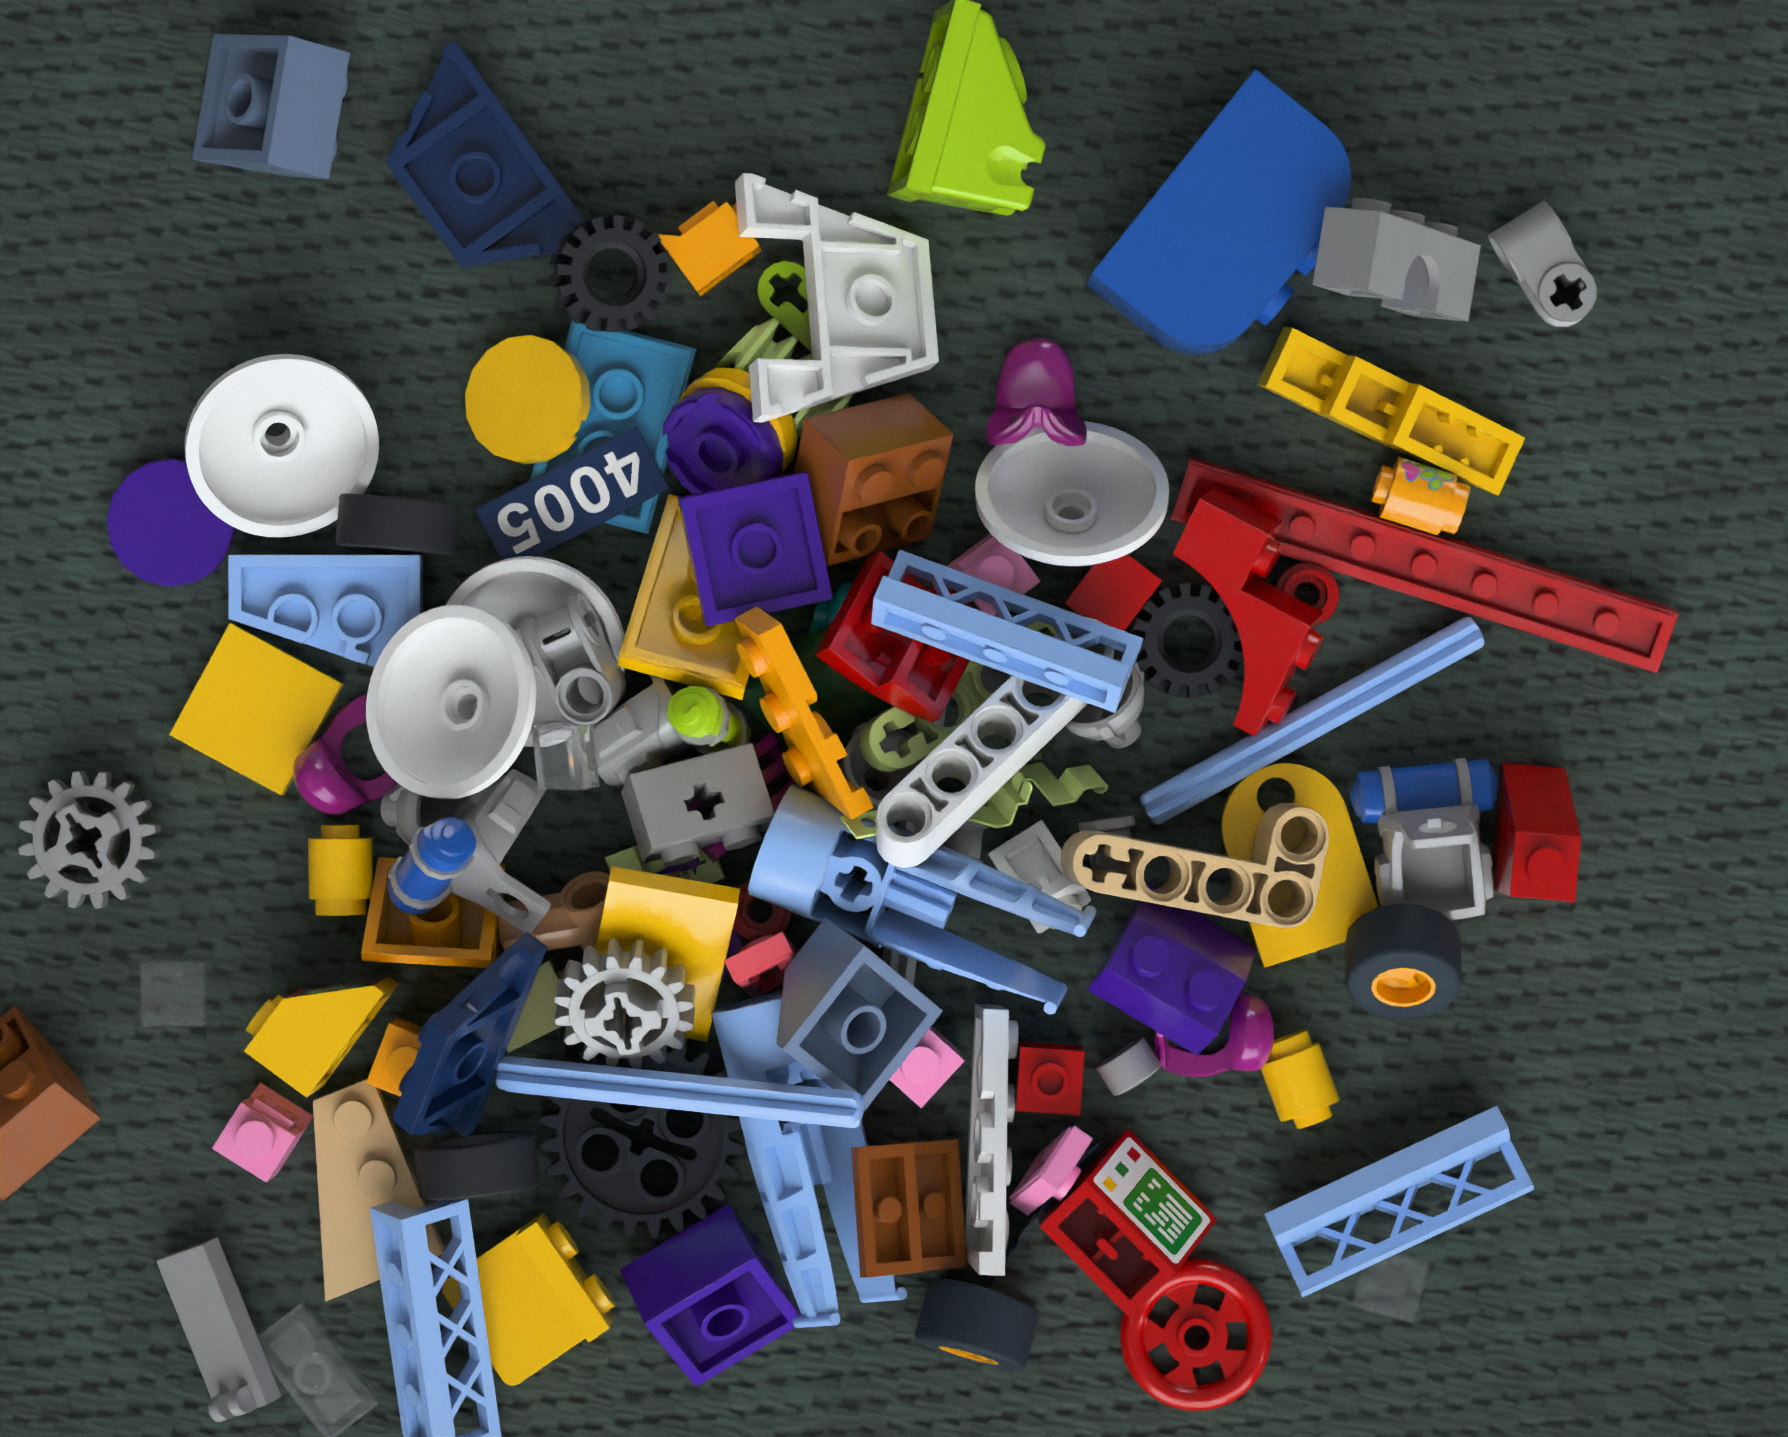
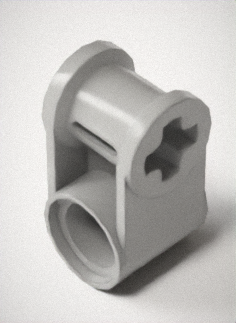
M1542 200L1488 234L1489 241L1503 266L1520 285L1537 314L1546 323L1555 327H1569L1577 324L1593 308L1597 299V286L1594 278L1574 249L1562 222L1548 203ZM1559 281L1560 285L1564 288L1570 287L1573 284L1578 288L1580 294L1573 301L1576 310L1572 311L1566 303L1557 307L1553 305L1550 297L1557 290L1554 282Z
M582 593L569 596L567 605L538 619L533 615H529L520 620L519 630L524 646L532 661L539 668L557 704V708L566 719L574 724H594L620 704L626 692L624 672L617 666L618 662L604 636L596 611ZM565 628L571 629L558 637L553 635ZM580 677H591L600 684L604 693L602 704H592L582 697L578 688Z

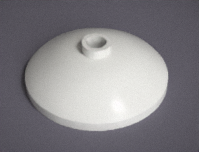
M293 354L269 355L235 366L206 389L194 407L188 421L184 444L185 459L191 482L198 496L211 512L232 527L254 535L292 537L316 531L336 521L338 518L340 494H364L377 465L379 434L373 411L360 388L343 372L330 364L307 356ZM280 422L287 425L286 431L279 436L266 434L267 428L273 423Z
M1084 421L1087 428V441L1084 445L1065 446L1054 442L1041 427L1036 426L1016 443L996 445L985 457L980 465L975 482L976 507L981 521L991 535L1004 546L1022 556L1057 566L1100 564L1117 559L1136 550L1146 543L1160 528L1167 513L1169 502V483L1162 463L1144 443L1126 432L1110 426Z
M513 557L487 565L464 581L446 604V606L465 605L492 613L506 622L522 641L519 630L521 619L529 615H533L538 619L567 605L569 596L582 593L596 611L604 636L617 662L625 637L614 606L591 579L567 564L543 557ZM565 628L553 635L558 637L571 629ZM531 659L536 681V706L532 727L524 746L543 747L556 745L577 737L593 724H574L562 715L539 668ZM620 667L621 670L624 672V675H625V669H626V668ZM580 677L578 688L582 697L592 704H602L604 693L600 684L591 677ZM477 701L473 704L472 716L476 712Z
M447 605L433 608L419 614L402 626L387 643L377 660L370 678L366 700V721L369 739L378 761L391 778L409 791L436 799H458L470 796L498 780L520 754L533 723L536 706V681L528 651L517 633L501 618L487 611L465 605ZM477 701V709L474 716H472V707Z

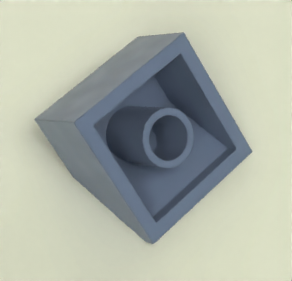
M213 34L192 159L289 177L329 179L331 164L337 151L336 134L342 99L348 86L347 69L350 53L285 35Z
M825 917L785 968L776 1045L832 1089L855 1091L861 1094L864 1099V1113L943 1010L865 945Z

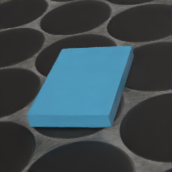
M571 321L564 349L568 350L580 361L589 380L591 407L586 422H581L580 429L575 434L578 437L570 448L547 462L535 463L530 481L636 426L664 477L668 464L665 451L669 448L667 434L663 436V423L672 407L678 403L679 398L688 387L697 349L630 331L596 332L586 329L587 326L581 323ZM660 494L603 523L649 534Z

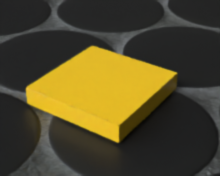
M229 623L169 735L282 796L285 795L294 778L293 764L296 757L313 743L344 683L240 626Z

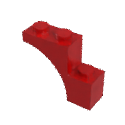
M1215 486L1199 498L1173 555L1188 563L1213 586L1232 615L1242 644L1245 676L1243 695L1233 725L1256 737L1271 721L1280 725L1288 713L1297 693L1288 685L1298 666L1304 670L1308 669L1322 644L1324 636L1315 632L1324 612L1257 578L1258 575L1265 579L1280 555L1283 544L1274 539L1283 521Z

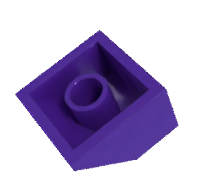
M1149 883L1146 884L1150 890L1157 889ZM1137 900L1087 990L1183 1048L1198 1055L1219 1034L1247 982L1257 948L1196 911Z
M730 1204L707 1215L706 1218L698 1220L696 1224L661 1245L646 1251L641 1257L619 1269L643 1323L696 1387L795 1328L793 1318L796 1315H801L753 1234Z

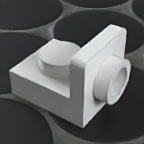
M1042 820L988 853L998 871L1026 884L1037 886L1042 892L1082 911L1083 906L1091 901L1086 888L1072 883L1064 874L1061 867L1062 850ZM1029 920L1037 933H1042L1052 928Z

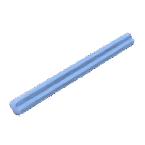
M1463 617L1290 712L1285 716L1280 725L1272 722L1256 737L1250 734L1150 789L1140 797L1146 814L1154 824H1162L1257 770L1482 648L1485 642L1478 625L1471 617Z
M504 1056L503 1060L499 1063L496 1074L497 1087L506 1092L856 1128L861 1124L864 1110L863 1096L849 1090L516 1056Z

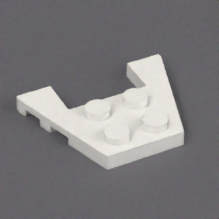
M743 173L735 181L739 237L796 239L803 242L812 360L757 358L749 366L753 422L763 423L930 370L939 362L928 239L853 212L850 216L819 205L818 198L797 190L789 194L765 185V178L752 173Z

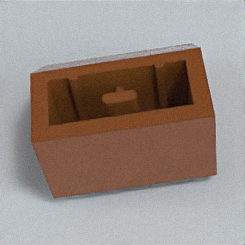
M910 393L808 417L804 420L794 472L805 471L808 473L826 566L923 541L931 537L953 433Z
M13 1006L0 1017V1199L4 1201L101 1119L83 1083L17 1006Z

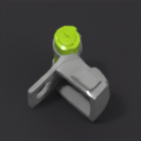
M649 675L653 681L651 686L617 707L573 739L581 754L607 785L620 786L625 784L630 774L664 766L663 763L666 760L691 747L707 755L749 744L751 730L745 715L733 704L726 702L713 689L689 686L679 690L674 681Z

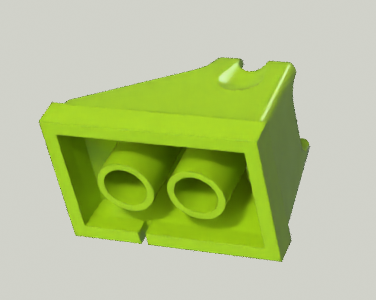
M951 0L934 13L919 73L924 74L923 79L918 78L916 81L886 196L907 202L921 200L1009 216L1015 210L1023 211L1029 208L1034 188L1022 181L1021 170H1026L1029 162L1041 164L1046 146L1043 139L1033 132L1023 107L1027 100V92L1016 56L1007 40L999 37L992 16L988 12L981 10V4L969 0Z

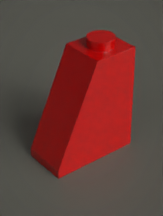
M1501 762L1492 852L1493 890L1510 897L1575 902L1581 834L1566 768Z

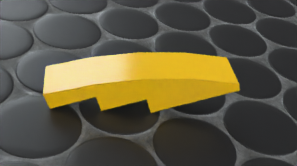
M1283 327L1257 385L1337 424L1433 468L1456 474L1457 479L1499 496L1525 440V437L1419 384L1409 383L1357 356L1346 355L1291 327Z

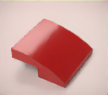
M879 551L868 557L864 562L815 655L832 669L872 695L911 715L933 723L940 720L970 660L871 624L874 596L882 577L889 576L894 564L892 559L882 551ZM905 574L903 583L938 595L934 587L928 590L910 574ZM947 588L950 595L955 594L951 589Z

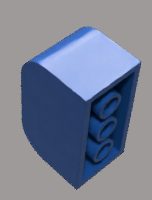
M1255 69L1091 273L1087 286L1155 341L1179 353L1192 355L1212 353L1233 343L1255 320L1266 326L1295 292L1286 284V281L1294 271L1298 270L1306 276L1316 266L1325 207L1344 208L1351 188V168L1344 146L1325 124Z

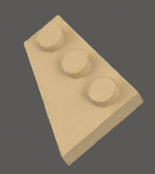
M368 1078L313 1100L325 1302L380 1280L370 1207L389 1201H394L412 1209L427 1205L425 1199L419 1196L417 1179L381 1090L366 1084ZM435 1224L425 1225L429 1252L438 1257L443 1254L445 1248Z

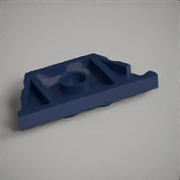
M452 40L442 52V60L426 91H422L411 112L412 118L404 133L398 137L386 164L463 269L557 253L561 246L558 244L561 238L574 230V226L586 220L457 42Z
M529 932L523 934L449 1004L426 1021L418 1035L417 1040L421 1045L413 1066L405 1073L399 1084V1092L402 1095L392 1118L394 1122L411 1135H425L428 1132H432L437 1136H446L451 1128L462 1136H469L474 1133L496 1078L499 1063L503 1060L548 946Z

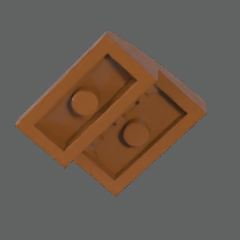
M958 1139L851 1147L860 1278L968 1267Z

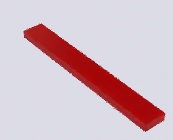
M1193 456L1189 458L1171 513L1170 520L1187 525L1199 498L1216 486L1283 521L1274 539L1283 544L1280 552L1281 555L1307 563H1314L1341 574L1655 673L1659 670L1679 615L1677 609L1444 535L1438 534L1436 536L1379 518L1377 514Z

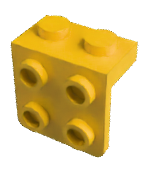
M541 1213L476 1258L491 1364L503 1382L511 1386L520 1384L585 1338L588 1343L610 1329L615 1318L610 1310L615 1306V1302L606 1286L597 1275L593 1274L588 1277L574 1258L579 1253V1250L568 1231L559 1221L551 1224L544 1213ZM448 1277L443 1284L442 1291L452 1308L455 1309L461 1299L460 1285L458 1281Z

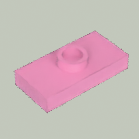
M1076 1126L1067 1128L1038 1153L1009 1197L1011 1199L1009 1204L1028 1216L1052 1196L1061 1201L1078 1178L1082 1169L1077 1167L1076 1164L1093 1138Z

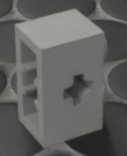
M753 743L630 774L621 790L643 864L659 859L662 860L665 867L683 864L701 855L700 848L708 847L721 841L725 850H735L752 845L762 839L760 832L766 830L775 814ZM693 797H697L701 805L700 808H712V812L707 820H703L702 814L699 811H687V807Z

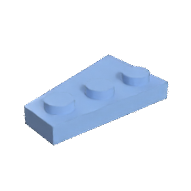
M228 555V619L343 656L362 664L375 667L380 654L394 634L411 619L423 613V555Z

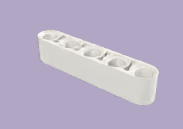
M1089 618V619H1092V620H1094V621L1100 622V621L1097 620V619ZM1057 633L1053 636V638L1059 639ZM1070 633L1072 639L1081 637L1073 633ZM1100 643L1086 648V650L1113 659L1114 648ZM1012 675L883 798L878 806L876 815L875 842L879 854L886 862L902 868L914 867L925 861L1088 703ZM1040 692L1048 694L1055 702L1049 706L1040 707L1029 703L1025 697L1031 693ZM995 734L1008 739L1011 745L1004 749L996 750L986 747L980 740ZM952 777L961 780L967 787L960 792L948 793L940 790L935 783L942 778ZM906 820L919 825L922 830L914 836L904 837L895 834L889 827L898 821Z

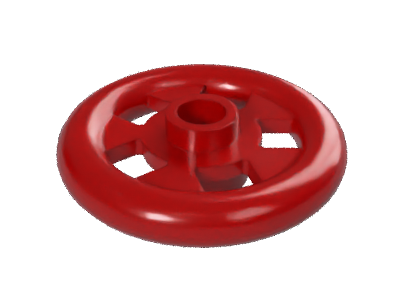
M1187 1259L1177 1273L1131 1318L1123 1312L1120 1323L1122 1356L1136 1383L1157 1401L1173 1408L1188 1411L1215 1409L1241 1397L1262 1374L1269 1358L1272 1343L1270 1315L1258 1290L1245 1276L1235 1269L1207 1259ZM1198 1284L1211 1286L1224 1292L1218 1310L1206 1304L1193 1303ZM1166 1295L1178 1304L1179 1308L1169 1316L1165 1327H1161L1148 1316L1158 1300ZM1227 1322H1245L1247 1333L1245 1349L1226 1348L1228 1341ZM1201 1325L1207 1329L1208 1339L1202 1346L1192 1347L1184 1341L1185 1332L1189 1327ZM1161 1343L1166 1344L1170 1355L1179 1362L1177 1366L1165 1374L1155 1366L1148 1353ZM1216 1360L1219 1361L1224 1377L1216 1382L1197 1386L1192 1371L1193 1367H1204Z

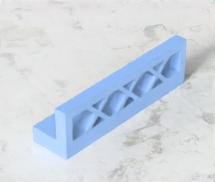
M899 550L889 576L882 577L873 600L871 624L1114 713L1117 711L1143 642V638L902 550ZM908 573L932 582L938 595L903 583L905 574ZM947 588L955 590L957 593L950 595ZM976 599L993 604L998 617L963 604ZM1009 611L1018 613L1019 615L1011 617ZM1037 621L1054 627L1059 639L1024 626ZM1070 633H1073L1081 637L1072 639ZM1100 643L1122 651L1124 654L1119 662L1086 650V648Z
M1495 1106L1264 1215L1302 1297H1305L1534 1190V1186L1510 1140L1509 1128L1498 1106ZM1498 1151L1501 1152L1515 1179L1493 1190L1468 1183L1475 1162ZM1463 1168L1459 1179L1447 1176ZM1431 1182L1455 1190L1448 1211L1435 1217L1410 1210L1418 1188ZM1464 1193L1476 1197L1460 1205ZM1405 1195L1401 1206L1389 1203ZM1373 1209L1397 1216L1390 1238L1377 1244L1353 1237L1360 1216ZM1406 1220L1418 1224L1403 1231ZM1347 1222L1343 1233L1332 1230ZM1315 1236L1339 1243L1332 1265L1309 1276L1306 1275L1293 1248ZM1349 1247L1360 1250V1252L1345 1258Z
M468 1199L442 1200L416 1209L394 1201L370 1207L403 1437H502ZM450 1218L453 1237L442 1256L438 1258L429 1252L425 1225ZM448 1275L459 1282L461 1299L449 1319L438 1313L436 1296ZM458 1336L468 1343L470 1358L456 1380L446 1373L444 1358ZM467 1396L476 1402L480 1428L455 1436L453 1418Z

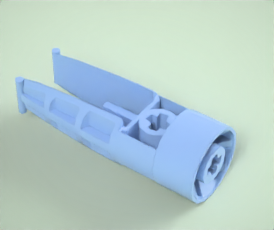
M795 784L789 787L772 818L757 855L749 882V895L818 923H821L826 917L849 935L878 948L885 947L924 962L928 967L939 971L944 969L985 983L988 987L999 991L1003 989L1044 1002V1011L1047 1014H1054L1067 992L1066 984L943 929L954 907L957 893L1078 937L1086 934L1096 916L1097 911L1095 907L1087 906L1082 912L1042 892L1037 886L1021 882L983 864L984 861L975 857L970 858L942 845L917 866L908 868L893 866L886 862L879 854L875 842L876 836L865 837L855 841L849 839L848 837L851 832L840 819L841 816H846L815 792ZM861 820L862 824L867 827L876 826L871 820ZM894 824L889 827L892 832L899 836L909 837L917 834ZM855 866L867 871L864 879L868 881L866 884H862L854 879L857 870L853 869ZM825 894H828L831 900L824 898ZM873 906L870 916L860 912ZM886 907L890 908L888 912L885 911Z
M783 990L740 1001L711 1012L728 1078L832 1089L776 1045ZM739 1116L747 1153L782 1265L802 1314L794 1316L793 1325L796 1328L838 1325L841 1320L831 1262L814 1185L823 1184L837 1236L860 1301L868 1303L904 1300L907 1297V1291L903 1287L895 1288L894 1275L860 1278L851 1147L868 1146L862 1121L856 1128Z

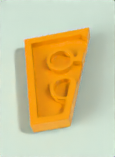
M757 606L734 618L743 638L741 642L737 643L739 656L748 672L754 678L759 677L766 696L760 698V706L771 727L777 733L782 732L789 750L782 753V758L794 782L799 787L807 785L851 820L873 809L874 806L864 787L860 786L857 788L844 777L837 763V760L847 756L837 733L831 731L826 721L818 712H811L809 708L810 705L816 703L817 693L782 624Z

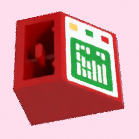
M1129 1128L1119 1135L1078 1176L1061 1201L1055 1198L1037 1216L1039 1227L1129 1318L1177 1273L1218 1220Z

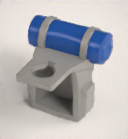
M1466 758L1453 759L1452 762L1396 768L1383 766L1378 767L1374 771L1356 772L1353 790L1350 791L1353 809L1362 823H1377L1379 835L1382 839L1383 853L1375 857L1374 864L1376 889L1381 906L1399 903L1422 905L1441 912L1450 920L1485 915L1486 900L1493 897L1494 878L1492 869L1493 858L1488 845L1481 844L1480 812L1493 810L1494 803L1497 802L1499 785L1498 776L1495 775L1488 759L1466 761Z
M511 769L487 788L464 797L453 817L440 819L428 827L419 826L414 836L409 840V849L404 857L399 856L394 865L389 869L387 888L391 901L401 911L416 915L427 913L430 909L444 901L451 892L487 908L521 931L531 933L545 916L551 904L548 900L508 875L501 868L500 864L538 805L546 789L532 778L515 769ZM499 893L509 894L517 898L526 906L528 911H521L511 907L501 898Z

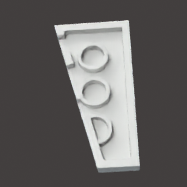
M975 1004L964 1224L967 1262L979 1275L1005 1276V1250L1007 1249L1009 1236L1006 1186L1010 1185L1012 1175L1011 1148H1007V1122H1013L1015 1113L1014 1084H1008V1059H1015L1017 1056L1018 1023L1016 1020H1009V1010L1002 1005Z

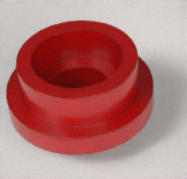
M1314 563L1294 565L1280 576L1276 588L1295 597V590L1301 583L1307 582L1314 585L1318 591V599L1312 607L1324 612L1319 622L1321 624L1334 613L1338 605L1339 589L1333 575L1320 565Z
M750 880L742 883L738 887L740 893L733 925L735 931L750 941L769 934L776 935L784 932L790 922L792 912L771 904L773 912L768 920L763 922L753 920L748 913V906L757 897L749 895L748 887Z

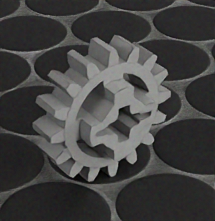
M77 771L72 772V788H68L60 779H53L48 782L49 791L53 797L51 800L39 796L31 798L29 803L39 815L34 820L20 821L19 828L33 834V843L25 844L19 847L18 850L19 855H35L37 864L29 870L27 875L29 879L45 875L49 878L50 882L44 893L48 898L56 897L63 890L69 891L67 898L68 907L77 908L84 902L86 894H90L95 909L108 905L109 890L120 900H125L132 896L130 886L127 883L128 879L140 883L148 881L150 875L140 864L143 859L159 858L160 851L147 845V836L160 832L161 827L160 824L144 823L142 815L148 812L152 807V803L150 800L133 803L129 799L135 787V784L131 781L124 782L116 789H112L111 772L102 771L98 773L94 784L90 785L86 772ZM80 797L100 798L111 803L116 809L106 814L92 812L87 803L83 802ZM56 817L61 827L57 844L50 848V829ZM81 826L86 830L92 828L100 830L102 837L95 842L98 854L93 849L87 851L79 849L77 842L84 837ZM130 831V850L123 864L122 859L118 855L122 834ZM73 865L86 867L92 876L97 877L100 882L81 881L71 877L63 870Z
M609 939L608 952L605 954H600L598 950L590 945L585 947L583 962L569 960L566 963L564 979H558L554 1001L557 1003L554 1020L556 1025L566 1026L564 1042L567 1045H572L582 1041L584 1043L582 1058L589 1061L598 1053L607 1056V1066L616 1067L619 1058H626L629 1060L632 1068L641 1069L642 1057L650 1055L659 1064L665 1062L667 1045L680 1050L684 1046L685 1031L692 1030L694 1024L695 986L685 984V966L680 964L667 968L668 951L662 948L652 956L644 954L643 940L638 939L632 945L631 951H622L616 939Z

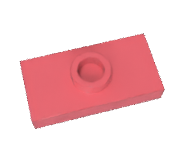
M780 932L776 935L769 934L746 944L739 950L738 954L724 960L733 981L748 995L756 998L784 983L785 968L799 950L783 932Z

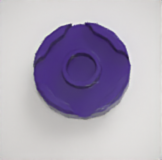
M721 387L699 388L683 397L674 405L663 423V436L667 434L669 448L665 451L668 464L682 485L693 494L782 476L783 451L776 430L769 421L763 423L753 422L752 403L740 394Z
M174 459L147 463L129 474L113 494L107 516L110 545L122 565L143 581L167 587L194 584L217 571L230 551L237 528L232 527L217 517L203 503L191 482L186 462Z

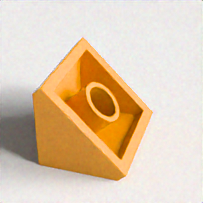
M378 857L361 950L362 961L487 968L500 956L501 943L497 922L498 915L475 902L451 892L444 901L430 909L427 913L412 915L403 912L391 901L387 888L389 869L394 865L397 858ZM500 864L501 868L505 871V864Z

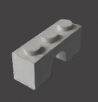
M1353 198L1351 208L1325 207L1313 285L1347 296L1382 299L1381 307L1414 317L1469 322L1481 245L1458 238V227L1426 222L1425 215L1409 211L1391 210V203L1380 200Z

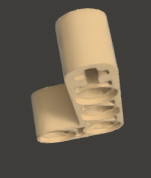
M1279 803L1270 807L1260 819L1251 860L1096 830H1082L1073 834L1065 842L1061 851V867L1066 877L1072 883L1097 893L1274 927L1295 928L1304 924L1312 916L1315 909L1329 843V829L1325 819L1317 811L1292 803ZM1298 816L1303 821L1305 837L1297 848L1288 851L1282 844L1281 830L1289 819ZM1098 850L1102 855L1124 861L1122 873L1101 867L1094 868L1092 872L1091 869L1083 866L1084 855L1095 854ZM1164 856L1170 866V876L1162 887L1150 890L1144 881L1145 867L1153 858ZM1225 868L1231 877L1230 891L1223 899L1212 902L1206 892L1207 880L1215 870ZM1287 880L1292 888L1291 903L1284 911L1273 913L1268 904V894L1277 882Z

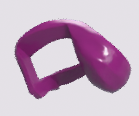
M1046 338L1030 339L1014 346L1007 354L999 374L995 409L986 422L985 437L989 444L1003 445L1016 443L1036 426L1041 427L1051 440L1059 444L1080 446L1086 443L1087 428L1075 407L1072 364L1064 350L1056 342ZM1014 417H1017L1014 421H1012L1011 423H1009V421H1010L1011 419H1013Z
M367 694L354 699L344 706L333 717L324 734L302 751L294 761L293 773L298 791L308 804L324 813H346L367 802L383 798L389 789L394 788L398 784L387 772L373 780H361L355 777L343 762L341 745L344 737L351 729L366 721Z
M1241 991L1230 1011L1229 1041L1223 1049L1211 1055H1195L1194 1053L1171 1047L1168 1044V1038L1155 1031L1156 1057L1160 1061L1162 1068L1166 1071L1190 1077H1207L1227 1070L1258 1071L1266 1064L1274 1039L1273 1021L1267 1005L1257 996Z

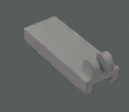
M218 1237L179 1250L157 1260V1265L211 1399L208 1403V1411L211 1418L216 1422H222L234 1416L249 1413L282 1397Z

